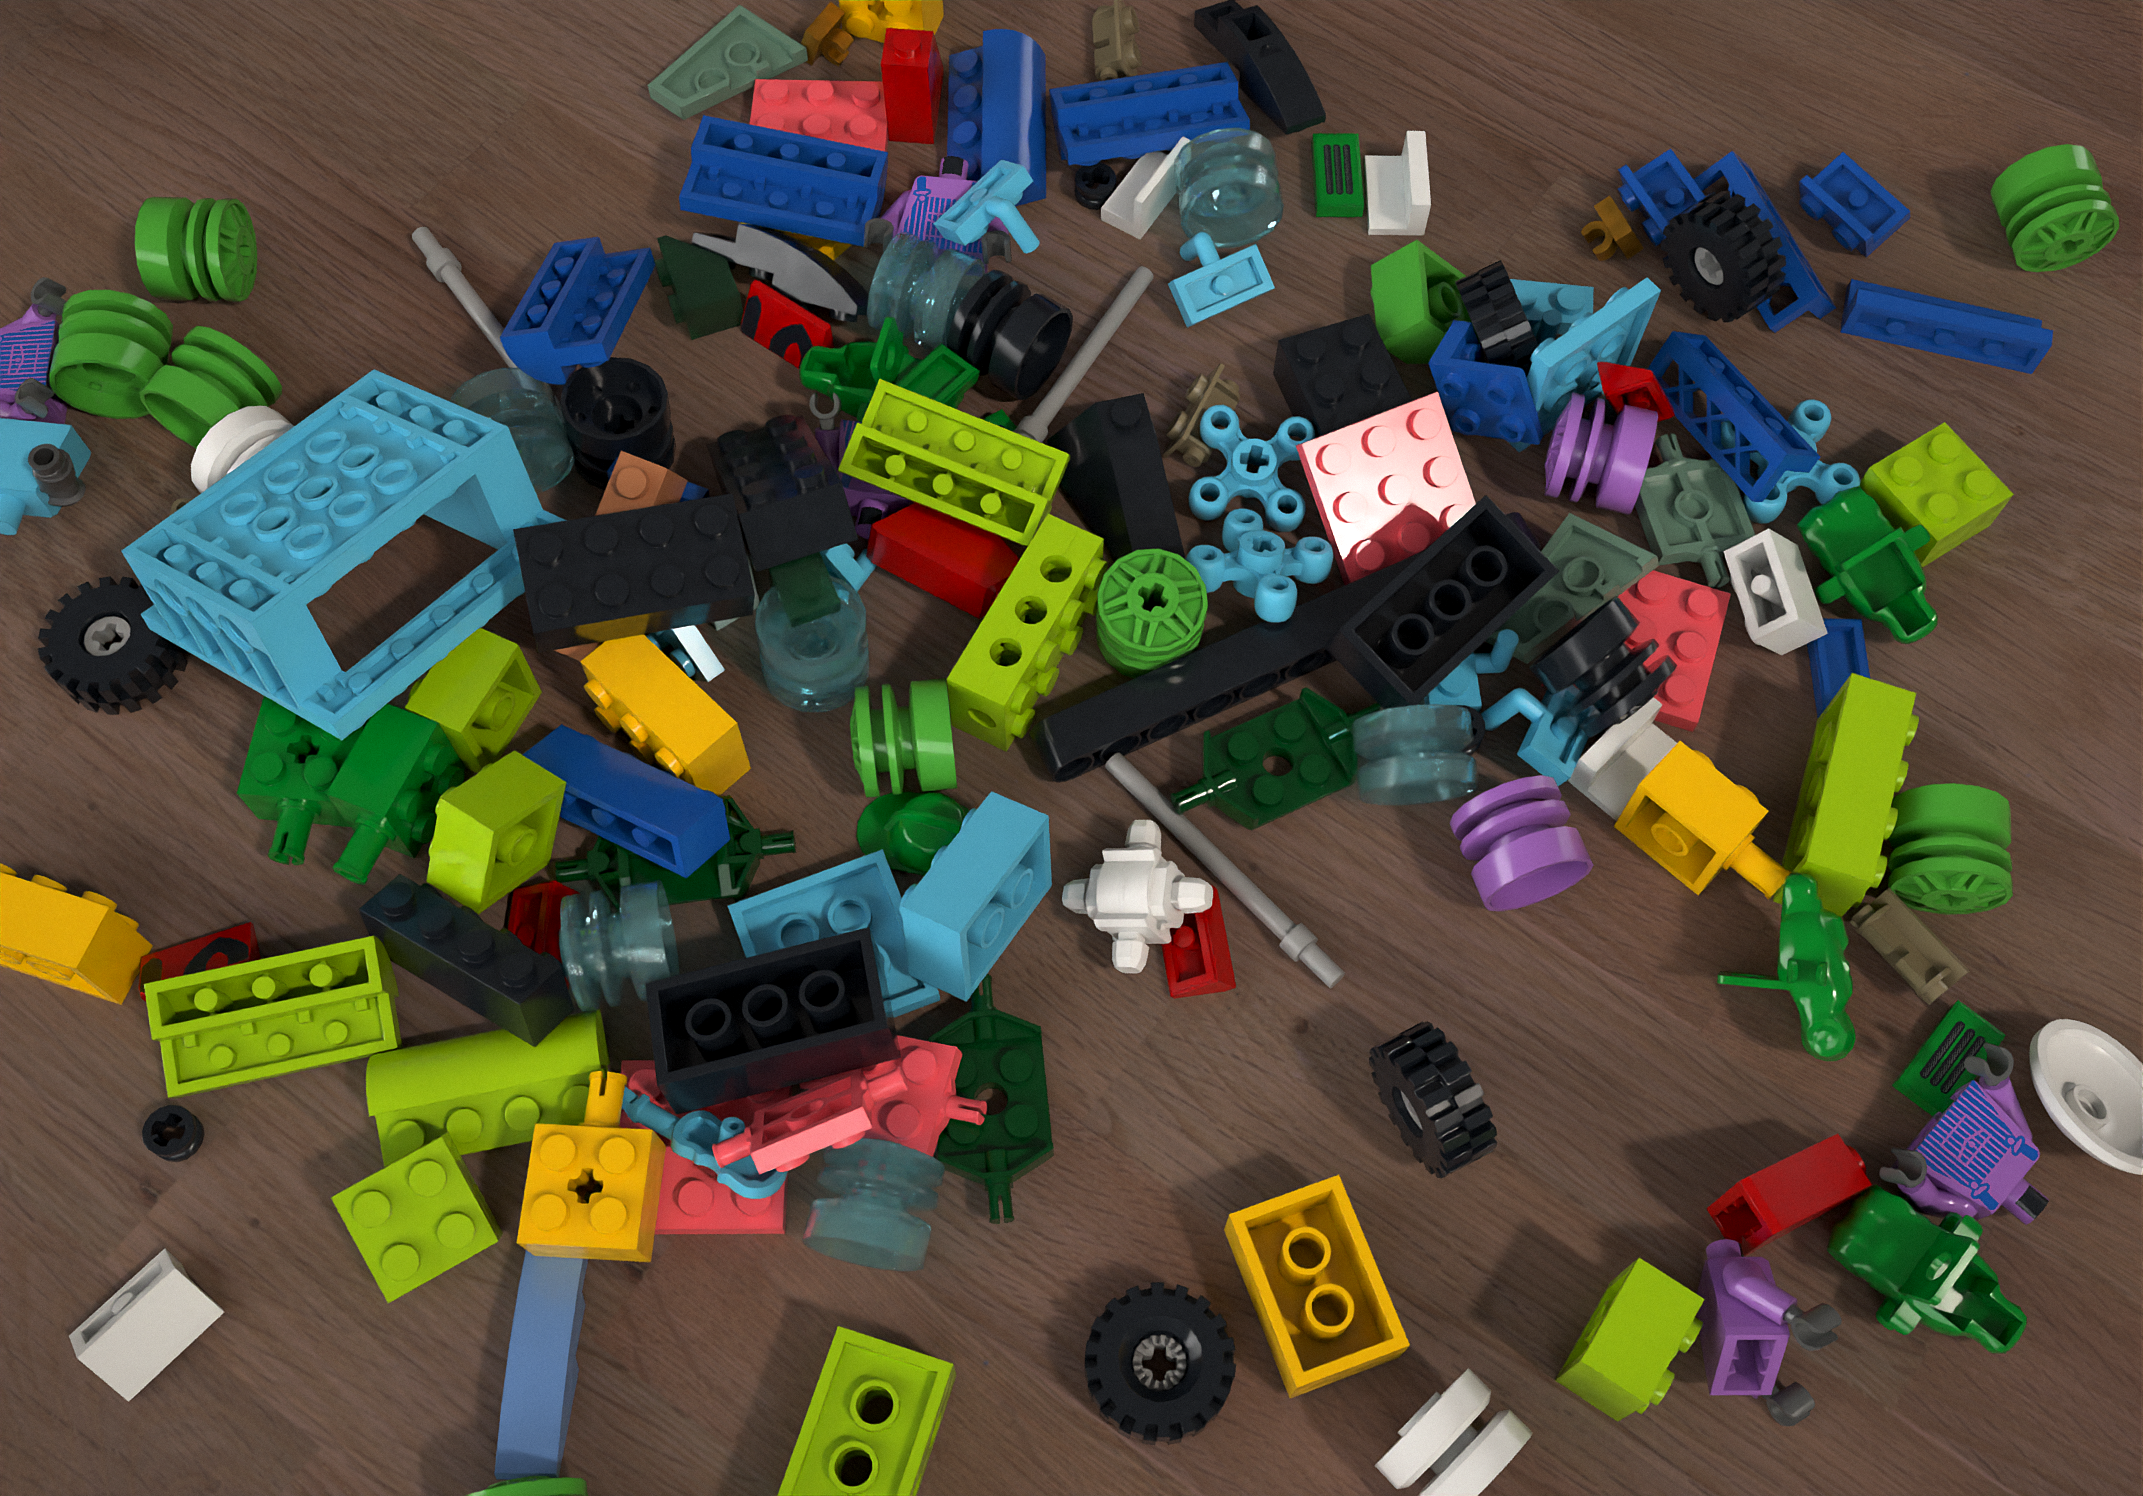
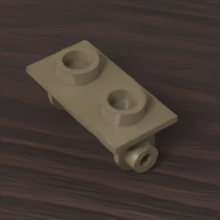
M1113 0L1114 5L1112 6L1103 5L1098 7L1092 16L1093 41L1097 48L1094 50L1095 76L1099 81L1137 76V68L1142 66L1140 50L1135 42L1134 35L1140 31L1138 17L1133 6L1126 7L1123 0Z
M1222 363L1208 376L1200 373L1190 385L1185 394V398L1190 401L1186 411H1179L1165 432L1170 441L1162 454L1164 458H1167L1177 449L1184 454L1183 460L1190 466L1199 467L1201 463L1209 460L1214 448L1206 445L1200 436L1199 425L1203 413L1214 405H1225L1234 410L1240 400L1239 386L1232 380L1225 379L1222 381L1219 379L1225 367Z
M1890 888L1886 889L1870 905L1867 904L1851 918L1852 921L1850 923L1856 928L1855 931L1861 934L1916 991L1915 994L1921 997L1928 1005L1970 972Z

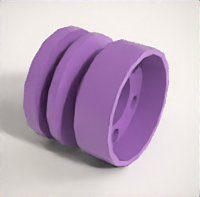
M1572 392L1567 406L1556 419L1544 464L1546 471L1544 495L1557 498L1565 477L1572 478L1569 501L1577 503L1589 482L1597 484L1596 508L1629 515L1636 503L1648 466L1656 433L1658 413L1657 411L1625 404L1619 411L1614 424H1605V400L1597 398L1589 419H1583L1581 417L1585 395Z
M1543 775L1531 776L1501 784L1465 803L1453 814L1449 824L1455 837L1462 841L1460 850L1467 860L1479 861L1474 866L1471 875L1484 906L1490 911L1518 909L1559 894L1578 883L1589 874L1594 866L1578 830L1573 827L1563 826L1571 814L1565 802L1559 801L1562 794L1553 777Z

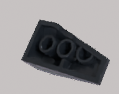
M1144 393L1096 402L1047 440L1048 446L1070 455V460L1059 487L1067 498L1071 497L1083 514V520L1092 532L1096 531L1099 537L1104 539V544L1111 552V559L1114 563L1125 555L1144 549H1162L1178 554L1186 560L1156 432Z

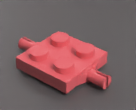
M897 1035L901 1058L863 1067L862 1070L866 1079L870 1080L900 1067L909 1090L877 1102V1105L871 1109L872 1128L865 1130V1135L849 1146L932 1163L939 1135L947 1126L949 1120L956 1119L982 1125L985 1118L981 1114L986 1115L987 1103L983 1100L978 1101L956 1096L955 1079L963 1055L957 1047ZM855 1070L799 1084L801 1089H812Z
M897 1067V1069L867 1080L862 1068L756 1111L754 1112L753 1123L750 1127L745 1128L743 1133L717 1144H712L715 1159L720 1168H724L728 1164L751 1155L760 1175L774 1168L778 1172L792 1170L806 1162L810 1157V1153L829 1145L834 1149L847 1147L860 1140L865 1135V1130L872 1128L871 1109L877 1105V1102L909 1090L901 1068Z

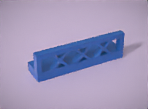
M1731 151L1693 179L1701 191H1703L1722 176H1725L1729 183L1728 191H1730L1731 198L1739 194L1746 198V207L1754 203L1761 209L1758 217L1762 221L1768 218L1774 227L1769 230L1772 237H1780L1783 246L1777 252L1786 257V266L1781 268L1782 272L1786 273L1784 282L1779 285L1792 287L1799 299L1777 314L1774 313L1770 306L1772 297L1757 306L1770 330L1776 333L1808 310L1821 319L1836 309L1835 304L1751 167Z
M1854 279L1850 280L1846 288L1840 329L1841 333L2029 374L2034 372L2051 348L2053 330L2041 328L2042 320Z
M1671 332L1647 370H1652L1674 409L1675 417L1752 502H1763L1785 471L1809 473L1821 456L1708 337L1699 334ZM1674 360L1679 365V386L1670 388L1662 379V376ZM1702 390L1707 395V416L1698 418L1693 413V392ZM1731 421L1734 424L1735 448L1726 449L1722 445L1721 422ZM1759 452L1770 463L1757 481L1750 475V453Z

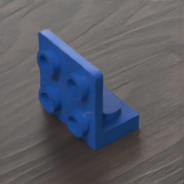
M1454 320L1428 362L1451 430L1464 435L1504 439L1513 443L1540 444L1544 434L1524 370L1519 367L1485 363L1483 350L1478 343L1472 322Z

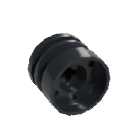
M992 270L983 275L973 285L961 302L950 326L947 348L980 371L979 376H985L989 373L988 378L992 385L1018 400H1026L1038 392L1059 364L1071 335L1073 315L1069 308L1044 294H1034L1031 296V291L1026 284L1014 281L1012 276L1002 270Z
M610 357L609 361H605L601 365L590 368L582 367L571 375L563 386L560 406L568 433L567 437L576 471L590 485L605 490L609 482L607 471L614 460L619 457L621 451L670 469L674 463L676 443L673 435V425L670 420L671 410L668 392L662 377L649 365L631 358Z
M1617 596L1611 598L1577 624L1529 667L1533 674L1553 695L1573 684L1577 686L1580 692L1566 709V712L1571 717L1576 716L1591 705L1596 708L1579 726L1588 737H1592L1614 724L1618 725L1636 713L1658 693L1662 683L1677 667V664L1669 655L1661 657L1648 667L1643 664L1659 647L1655 639L1645 641L1633 649H1630L1625 644V641L1636 630L1640 622Z

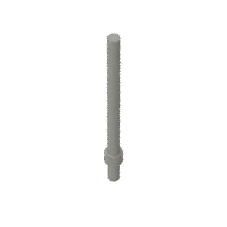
M427 227L417 228L412 234V239L426 256V265L439 282L447 284L560 435L568 434L559 400L545 382L530 377L520 370L509 358L500 340L504 328L461 273L462 266L450 249L442 248Z
M1138 267L1033 414L1025 416L1013 432L1040 443L1044 441L1048 435L1047 427L1153 280V273L1148 268Z
M1121 753L1114 754L1107 761L1105 768L1281 940L1279 947L1295 962L1301 960L1330 989L1344 977L1345 972L1316 945L1318 938L1303 923L1296 925L1198 828L1183 814L1179 815L1176 807Z

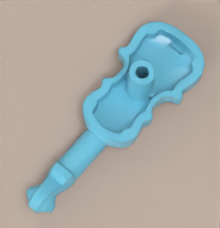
M625 1086L622 1109L633 1122H639L671 1140L672 1151L677 1155L715 1171L718 1174L717 1182L727 1185L735 1193L750 1199L769 1197L776 1193L783 1185L788 1171L778 1172L774 1168L759 1175L751 1155L728 1164L724 1168H720L713 1153L712 1144H717L743 1133L745 1124L741 1119L728 1117L720 1121L715 1115L705 1110L688 1113L680 1119L651 1103L649 1096L645 1094L637 1096Z

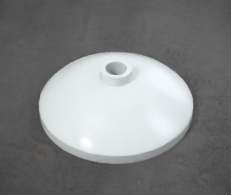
M2058 1019L2048 1023L2032 1038L2029 1063L2034 1087L2050 1118L2066 1137L2096 1160L2121 1171L2143 1175V1064L2117 1040L2089 1024L2070 1019Z

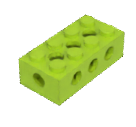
M1047 514L947 678L951 725L1006 752L1016 736L1023 738L1026 735L1034 719L1035 710L1032 709L1040 694L1045 697L1050 694L1059 675L1057 665L1064 654L1071 656L1076 650L1083 634V628L1080 626L1087 614L1089 613L1094 616L1097 612V593L1108 567V562L1103 560V538Z
M838 1326L777 1496H917L956 1378L954 1364ZM876 1397H885L893 1401L892 1413L884 1422L869 1424L863 1421V1409L870 1400ZM862 1456L872 1461L871 1474L863 1484L859 1486L843 1484L842 1470L849 1460Z

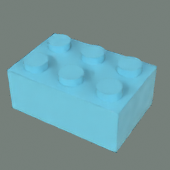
M992 791L978 809L973 808L967 813L956 837L948 846L944 845L937 851L932 860L931 868L918 885L912 884L902 897L899 911L903 921L904 948L907 952L909 975L967 1002L1052 886L1048 815Z

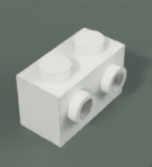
M1767 529L1724 551L1731 574V584L1738 596L1745 617V627L1755 644L1783 655L1828 634L1797 544L1771 529Z

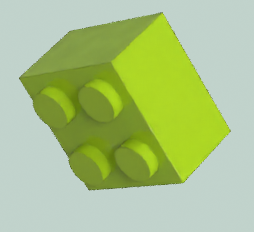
M1945 422L1869 467L1860 482V487L1876 501L1883 515L1890 521L1894 529L1901 527L1905 532L1919 524L1925 527L1930 535V541L1914 551L1922 567L1989 527L2014 495Z
M479 628L450 651L443 660L433 665L425 678L419 679L414 684L409 693L405 709L438 722L464 766L478 773L485 765L489 763L494 764L500 759L542 691L519 645Z
M514 750L494 764L489 763L485 765L478 774L458 787H451L446 790L438 800L435 808L437 820L434 838L428 851L430 862L426 881L462 905L471 908L479 915L550 863L566 782Z
M448 1132L331 1197L388 1303L497 1243L503 1235L500 1226Z
M1638 1258L1610 1282L1555 1381L1617 1422L1635 1411L1641 1415L1650 1403L1657 1406L1671 1386L1675 1374L1668 1370L1667 1367L1679 1350L1686 1353L1697 1338L1703 1322L1695 1316L1705 1299L1643 1259Z

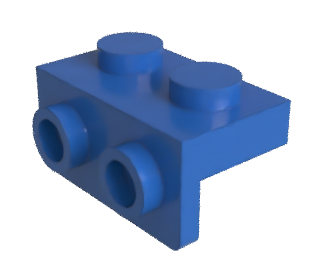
M1672 149L1667 150L1634 173H1632L1627 164L1618 169L1623 185L1617 191L1630 212L1639 209L1646 218L1641 225L1655 247L1667 238L1662 233L1673 217L1706 197Z
M1844 152L1838 155L1813 179L1806 175L1799 181L1801 198L1799 204L1806 214L1815 221L1823 218L1834 228L1832 230L1833 236L1845 249L1852 251L1856 248L1866 258L1910 219V210Z

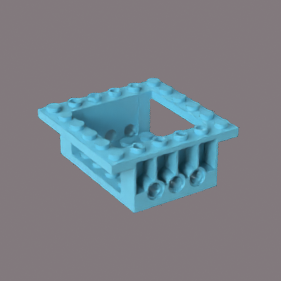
M374 369L135 540L121 552L154 604L141 614L151 631L338 739L343 740L350 733L360 728L366 720L394 697L403 693L411 683L428 669L443 660L450 651L467 637L483 627L489 619L525 592L513 529L567 520L543 510L508 426ZM423 514L498 549L346 672L341 670L306 606L314 598L325 594L336 581L358 564L369 560L375 551L397 534L413 526L416 520Z

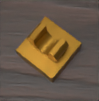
M831 1L806 29L801 45L807 49L808 61L806 62L811 66L823 53L829 62L839 67L849 55L847 49L854 42L853 37L849 33L840 29L845 12Z
M1610 195L1594 205L1603 221L1588 223L1581 233L1588 243L1599 236H1605L1603 243L1592 250L1599 261L1607 260L1613 256L1618 245L1627 259L1644 249Z

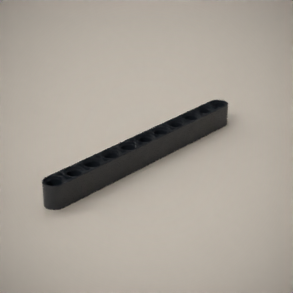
M1518 512L1506 514L1522 533L1542 551V545L1522 515ZM1424 551L1295 607L1291 617L1284 622H1261L1043 719L1032 728L1029 737L1052 780L1057 783L1072 780L1105 765L1118 752L1123 756L1128 755L1337 661L1324 645L1340 627Z

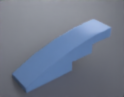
M527 1250L525 1252L510 1336L501 1403L494 1472L496 1479L511 1480L529 1476L559 1478L579 1373L576 1352L586 1305L582 1290L588 1259L534 1256Z

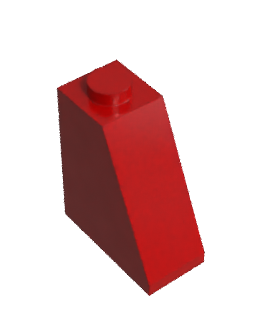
M886 28L881 71L889 141L934 144L944 78V68L934 32Z
M914 503L872 524L866 557L873 564L978 619L986 616L1020 560L1000 536L918 503Z
M1837 1133L1738 1181L1706 1209L1724 1238L1741 1244L1745 1257L1852 1199L1872 1184L1866 1176V1166L1861 1156L1854 1148L1845 1145Z

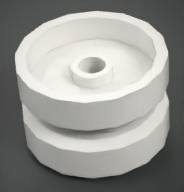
M247 406L228 414L208 431L197 446L191 463L192 482L200 493L204 492L289 431L294 425L279 412L267 406Z
M1468 1368L1442 1395L1436 1392L1397 1432L1401 1436L1400 1439L1375 1464V1467L1396 1489L1409 1487L1430 1467L1436 1475L1418 1496H1478L1521 1450L1533 1432L1510 1409L1497 1412L1476 1431L1470 1424L1489 1404L1491 1390Z

